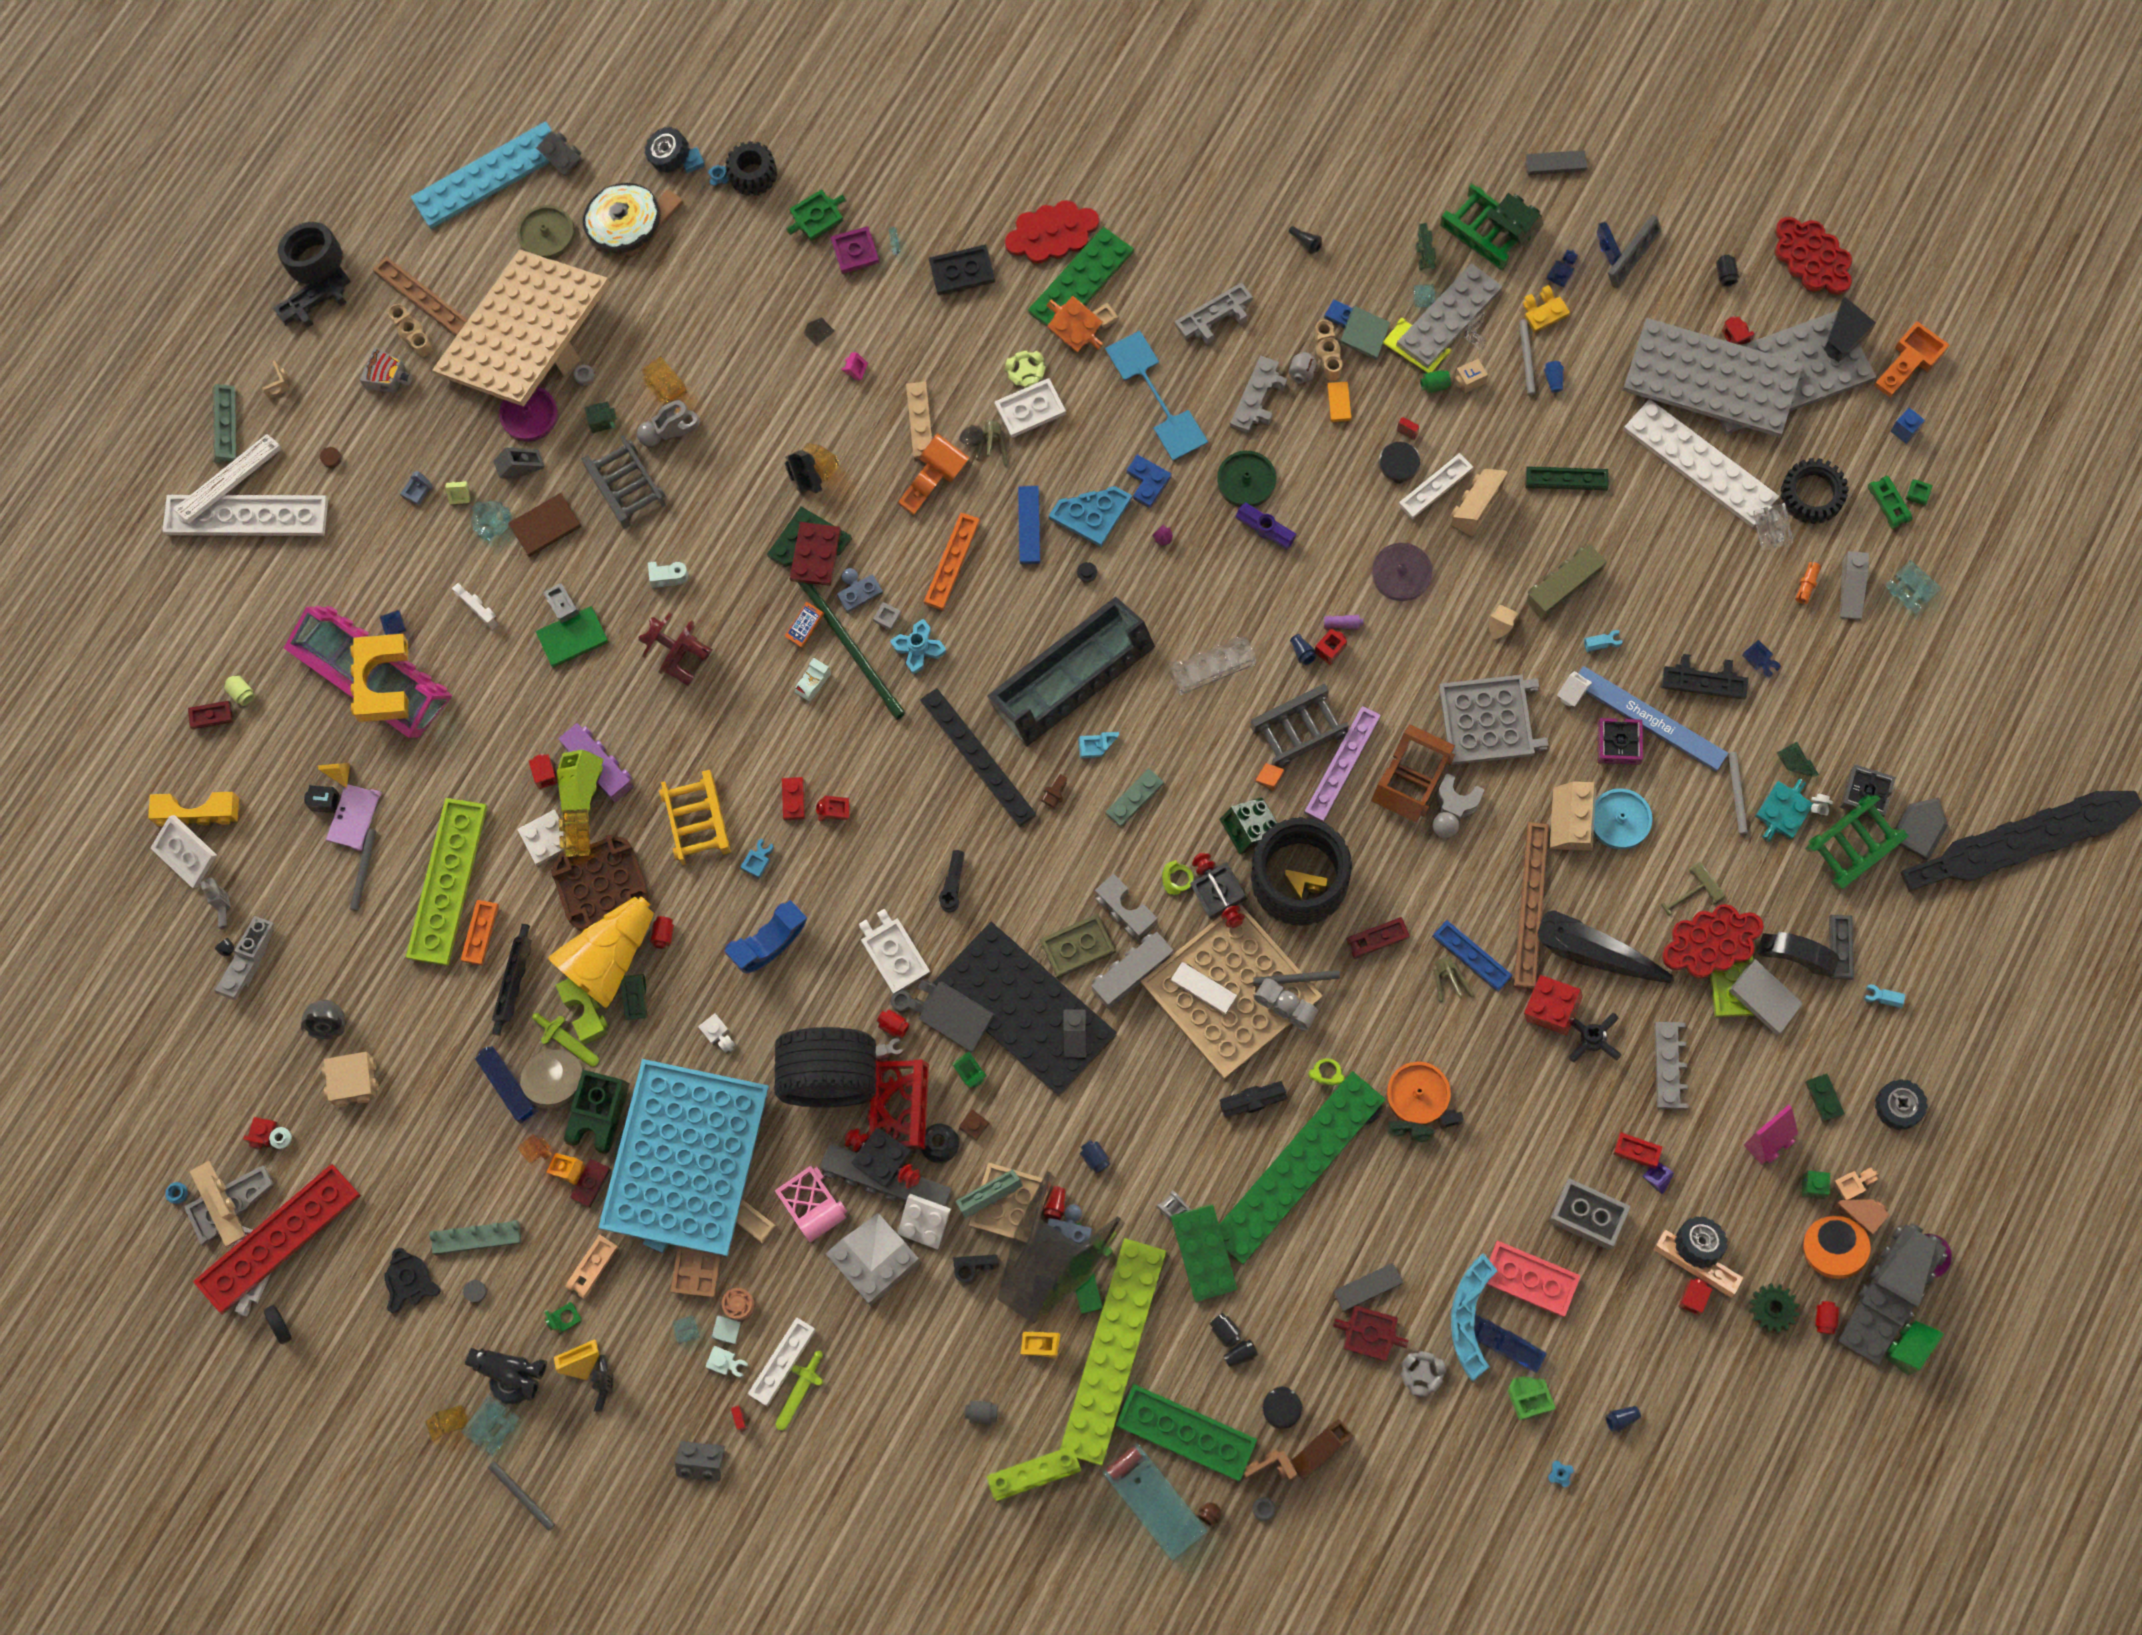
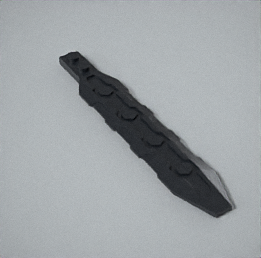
M2095 791L2075 798L2074 801L2052 809L2047 808L2019 821H2010L1988 832L1954 841L1941 857L1902 870L1900 874L1909 892L1947 878L1972 881L2011 864L2017 865L2042 853L2065 848L2068 844L2084 838L2096 837L2110 832L2142 806V802L2136 791Z

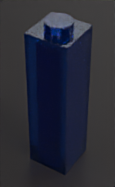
M493 1046L490 1048L485 1047L479 1051L475 1060L515 1120L521 1124L536 1114L538 1110L526 1097L520 1083L499 1052Z

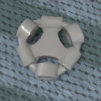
M1423 1351L1414 1354L1409 1353L1401 1363L1402 1373L1400 1374L1405 1387L1408 1386L1412 1395L1427 1397L1429 1393H1435L1443 1384L1442 1379L1447 1373L1443 1360L1434 1357L1433 1353ZM1418 1359L1419 1366L1417 1369L1409 1371L1408 1368ZM1433 1362L1438 1376L1432 1375L1429 1368L1430 1363ZM1414 1382H1426L1428 1388L1414 1385Z

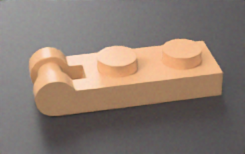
M599 1234L565 1287L570 1291H576L579 1297L585 1299L619 1247ZM581 1276L586 1279L584 1285L578 1283Z

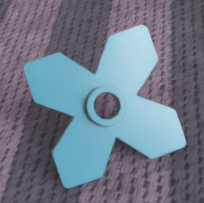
M924 619L913 625V633L909 636L899 634L890 641L897 653L908 654L906 666L912 674H916L924 668L925 656L938 659L946 654V648L940 640H928L931 628Z

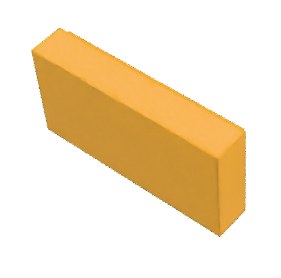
M1348 381L1328 383L1331 422L1351 421Z

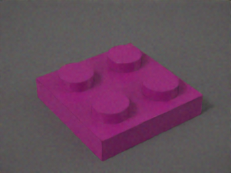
M868 226L831 237L842 274L880 263Z

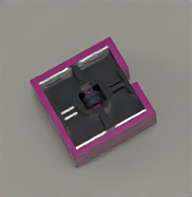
M1600 718L1598 722V763L1640 765L1643 760L1642 720L1625 719L1624 722H1618V719Z

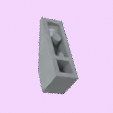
M1848 551L1842 560L1840 618L1862 619L1868 577L1869 553Z

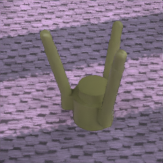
M995 421L985 423L984 430L981 432V440L975 457L976 460L980 458L985 439L988 441V457L991 455L992 442H996L999 439L1004 465H1008L1003 439L1004 432L1000 431V423Z
M1444 957L1435 962L1437 968L1433 971L1436 977L1440 1002L1443 1001L1441 976L1443 978H1450L1458 997H1463L1454 974H1456L1470 997H1474L1472 990L1458 970L1456 963L1452 962L1451 957Z

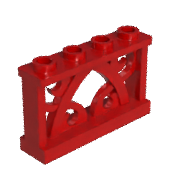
M922 1059L914 1061H875L876 1095L870 1100V1110L867 1113L869 1122L867 1140L877 1127L879 1129L885 1127L887 1134H890L892 1128H894L895 1131L892 1138L897 1140L901 1132L910 1136V1141L898 1142L909 1149H925L929 1064ZM900 1069H913V1073L902 1077ZM887 1070H893L898 1080L895 1081L893 1077L889 1076V1081L884 1083V1073ZM905 1085L907 1090L909 1089V1087H912L911 1094L908 1095L906 1093L904 1088ZM900 1090L901 1095L906 1100L912 1102L911 1107L905 1109L896 1121L890 1115L885 1105ZM907 1115H911V1122L909 1123L904 1120Z

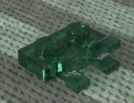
M1421 223L1418 226V241L1415 244L1416 253L1421 252V259L1418 262L1419 270L1435 269L1436 252L1431 244L1433 241L1432 231L1428 230L1427 223Z

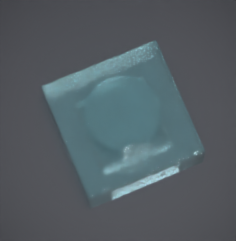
M1434 284L1414 285L1415 307L1431 306L1436 301Z

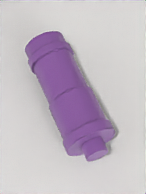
M1359 615L1324 616V629H1359V625H1363V619H1359Z

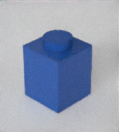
M1908 408L1898 418L1890 432L1907 444L1920 430L1925 419L1911 408Z

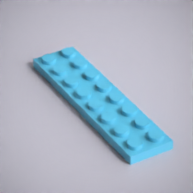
M543 122L410 196L429 228L432 229L549 164L550 161L536 149L541 141L552 131L547 122Z

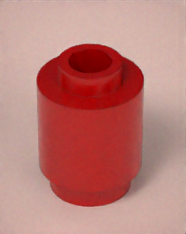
M664 916L656 917L650 937V943L653 944V947L666 949V946L671 945L674 930L673 919Z
M890 1009L886 1012L882 1011L877 1018L878 1028L895 1038L899 1037L902 1039L910 1026L906 1022L907 1019Z
M1822 1301L1821 1305L1816 1306L1815 1327H1817V1333L1835 1335V1331L1838 1329L1840 1310L1839 1307H1835V1302Z

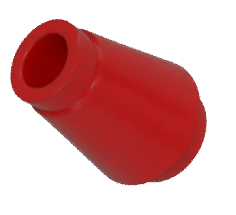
M1053 1187L1043 1208L1045 1218L1060 1221L1061 1217L1064 1216L1066 1192L1064 1188Z

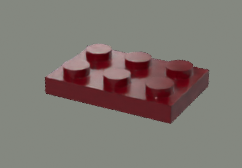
M800 522L790 581L831 586L841 527Z

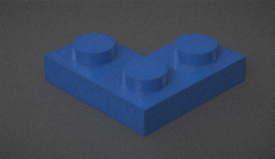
M1138 454L1127 468V474L1142 482L1134 493L1133 499L1151 508L1172 477V473Z

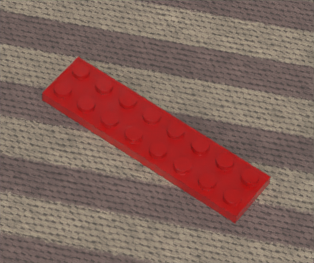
M333 1164L329 1165L197 1277L193 1283L218 1312L223 1315L361 1195Z

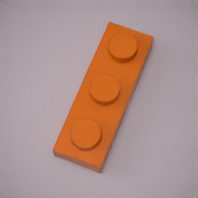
M482 900L476 901L461 956L462 962L483 966L499 908L497 903Z

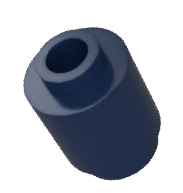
M1090 1140L1081 1146L1082 1151L1080 1155L1091 1171L1094 1170L1097 1174L1110 1165L1109 1157L1098 1141L1093 1143Z

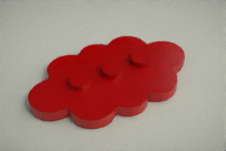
M1069 200L1060 201L1054 207L1042 205L1035 213L1024 212L1017 218L1016 230L1009 232L1005 238L1006 250L1015 256L1026 254L1031 262L1037 264L1044 263L1050 257L1061 259L1068 254L1069 250L1073 252L1081 251L1088 244V234L1094 232L1099 226V215L1091 208L1078 209L1077 205Z
M1784 217L1777 223L1775 233L1780 241L1776 245L1775 255L1778 260L1788 264V272L1793 277L1801 278L1802 284L1807 290L1818 292L1825 288L1831 294L1843 295L1850 289L1852 277L1847 271L1851 267L1852 256L1845 249L1839 248L1840 244L1837 237L1826 234L1824 226L1815 220L1801 223L1796 218Z
M1727 904L1719 905L1712 913L1699 911L1695 914L1692 921L1682 920L1676 923L1671 934L1673 942L1668 944L1662 952L1663 963L1671 970L1677 971L1686 968L1691 976L1699 979L1707 978L1713 970L1726 972L1732 967L1734 962L1743 963L1752 957L1755 949L1753 941L1759 938L1764 930L1763 920L1755 913L1748 912L1740 915L1736 908Z

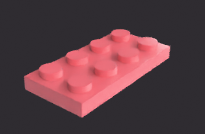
M1497 1240L1489 1261L1498 1272L1491 1277L1486 1285L1564 1318L1581 1275Z

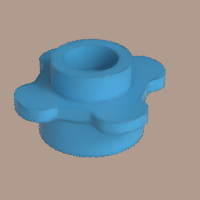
M714 166L709 169L711 185L715 186L720 183L727 184L729 182L725 166Z
M1554 1461L1551 1474L1548 1475L1549 1481L1561 1484L1563 1487L1569 1486L1570 1475L1574 1472L1571 1465H1563L1559 1461Z

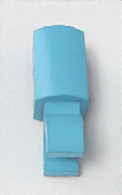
M1613 630L1609 635L1601 634L1584 638L1586 652L1605 649L1608 646L1620 647L1623 643L1622 640L1615 641L1613 639L1614 636H1619L1620 631Z
M1872 984L1866 987L1867 990H1871L1874 993V996L1866 995L1864 997L1865 1001H1879L1881 1004L1898 1008L1903 1007L1905 994L1886 989L1879 990L1877 986Z

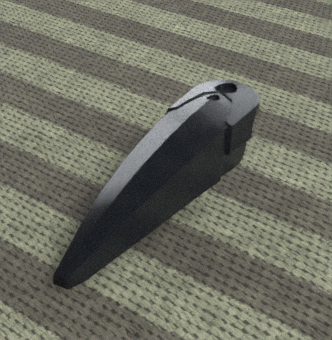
M1555 910L1548 911L1543 916L1537 936L1539 942L1550 949L1551 953L1574 960L1578 964L1658 982H1671L1673 975L1626 944L1583 924L1580 920Z

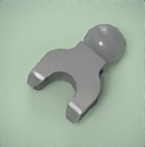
M675 400L663 406L658 414L651 418L652 422H643L638 427L636 432L637 439L642 445L652 447L656 446L661 438L667 440L671 437L684 436L699 426V416L695 412L688 410L686 404L682 401ZM677 407H681L679 413H674ZM693 417V421L690 424L684 423L685 420Z
M1447 773L1437 794V801L1441 811L1433 820L1432 825L1435 834L1440 838L1446 839L1456 835L1459 830L1460 820L1476 812L1484 792L1483 788L1475 786L1469 795H1459L1453 788L1455 776Z

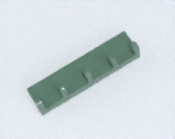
M214 384L213 462L217 464L222 461L233 462L236 459L235 386Z
M518 1220L429 1232V1237L432 1241V1254L434 1255L521 1244L520 1222Z

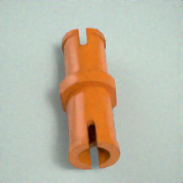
M1815 562L1808 563L1806 573L1800 580L1801 586L1795 598L1798 603L1803 604L1804 602V604H1808L1812 590L1817 585L1816 579L1821 570L1820 564Z

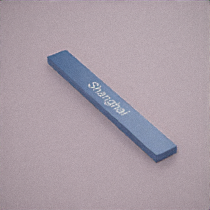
M1585 666L1578 673L1592 682L1586 694L1628 719L1642 720L1644 729L1717 772L1728 755V752Z

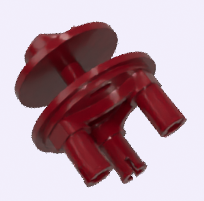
M669 613L662 622L655 617H651L649 619L650 628L648 632L638 637L640 642L647 645L642 657L646 659L658 642L664 645L670 651L660 667L659 673L661 675L667 673L689 686L695 676L681 668L679 662L687 651L698 656L701 660H707L713 649L697 640V637L692 635L695 629L694 621L691 620L675 641L664 634L673 614Z

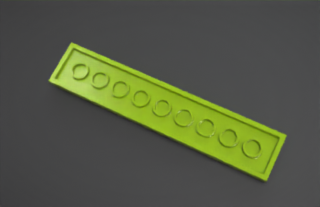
M1124 1238L1060 1447L1061 1450L1073 1445L1077 1459L1103 1466L1166 1256V1250Z

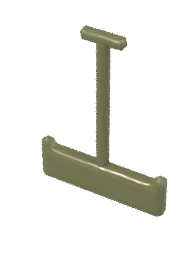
M1701 862L1689 868V871L1695 874L1701 885L1668 906L1662 903L1661 906L1668 915L1672 914L1669 909L1702 888H1705L1711 896L1713 904L1725 898V894Z

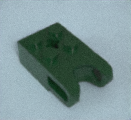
M582 1070L570 1110L571 1115L564 1136L565 1143L571 1146L578 1145L584 1133L594 1131L596 1135L595 1149L599 1153L607 1154L614 1140L630 1083L622 1079ZM599 1095H603L602 1099L599 1101Z

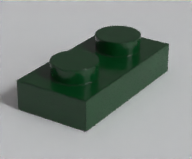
M1827 1073L1805 1082L1822 1123L1845 1114Z

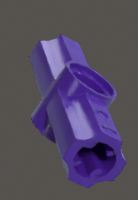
M1246 502L1242 504L1235 518L1257 531L1260 537L1268 538L1286 550L1290 548L1297 536L1295 532L1275 521L1272 515L1264 514ZM1269 524L1271 527L1263 528L1261 525Z

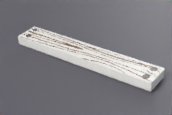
M266 434L176 506L174 511L189 524L280 451V445Z

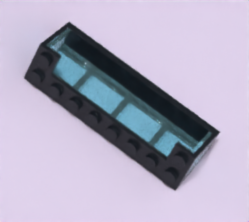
M1115 596L988 694L987 697L993 709L1027 747L1144 655L1148 654L1155 648V645L1145 622Z

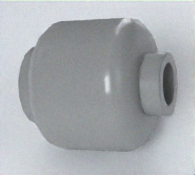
M1307 352L1295 355L1289 367L1290 376L1297 383L1311 381L1318 366L1317 361L1312 354Z

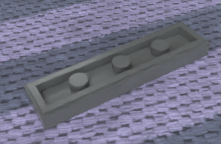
M1650 216L1608 272L1613 287L1618 288L1661 232L1657 216Z

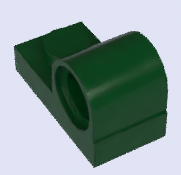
M645 975L624 976L621 981L625 1020L647 1018Z

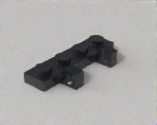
M339 266L337 271L328 279L319 283L308 284L273 309L285 325L293 320L296 322L301 320L308 329L314 325L307 315L311 312L310 309L326 298L329 300L334 298L340 307L347 303L341 293L344 292L343 287L351 281Z
M1683 654L1680 665L1676 664L1675 667L1664 666L1661 684L1663 689L1745 700L1747 697L1749 678L1737 676V672H1732L1733 660L1725 659L1723 661V671L1711 673L1690 668L1689 661L1691 655Z

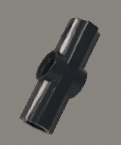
M1282 1081L1262 1087L1253 1086L1244 1089L1239 1094L1220 1099L1219 1102L1224 1118H1228L1245 1112L1253 1113L1260 1111L1268 1105L1287 1100V1095Z

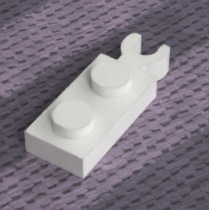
M459 583L452 588L455 594L491 630L498 625L494 619L496 617L494 612L489 607L483 608L481 606L483 602L477 595L471 596Z

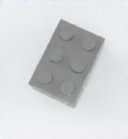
M1568 1178L1548 1222L1607 1250H1611L1615 1245L1631 1206Z

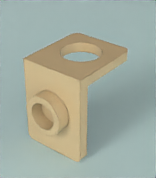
M276 360L272 362L280 380L262 388L269 399L290 390L286 382L289 377L285 369L279 367ZM279 387L278 390L270 392L272 388Z

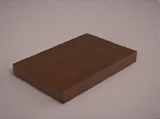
M561 493L508 523L528 557L582 527Z

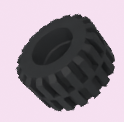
M748 141V144L742 142L740 143L741 146H734V151H729V157H726L725 166L730 184H732L735 190L738 189L740 194L745 192L746 196L751 194L757 196L759 192L763 194L767 188L771 189L772 183L776 181L777 170L772 152L768 150L766 145L761 146L760 142L753 144V141ZM756 164L760 166L757 171L752 173L742 171L748 165Z

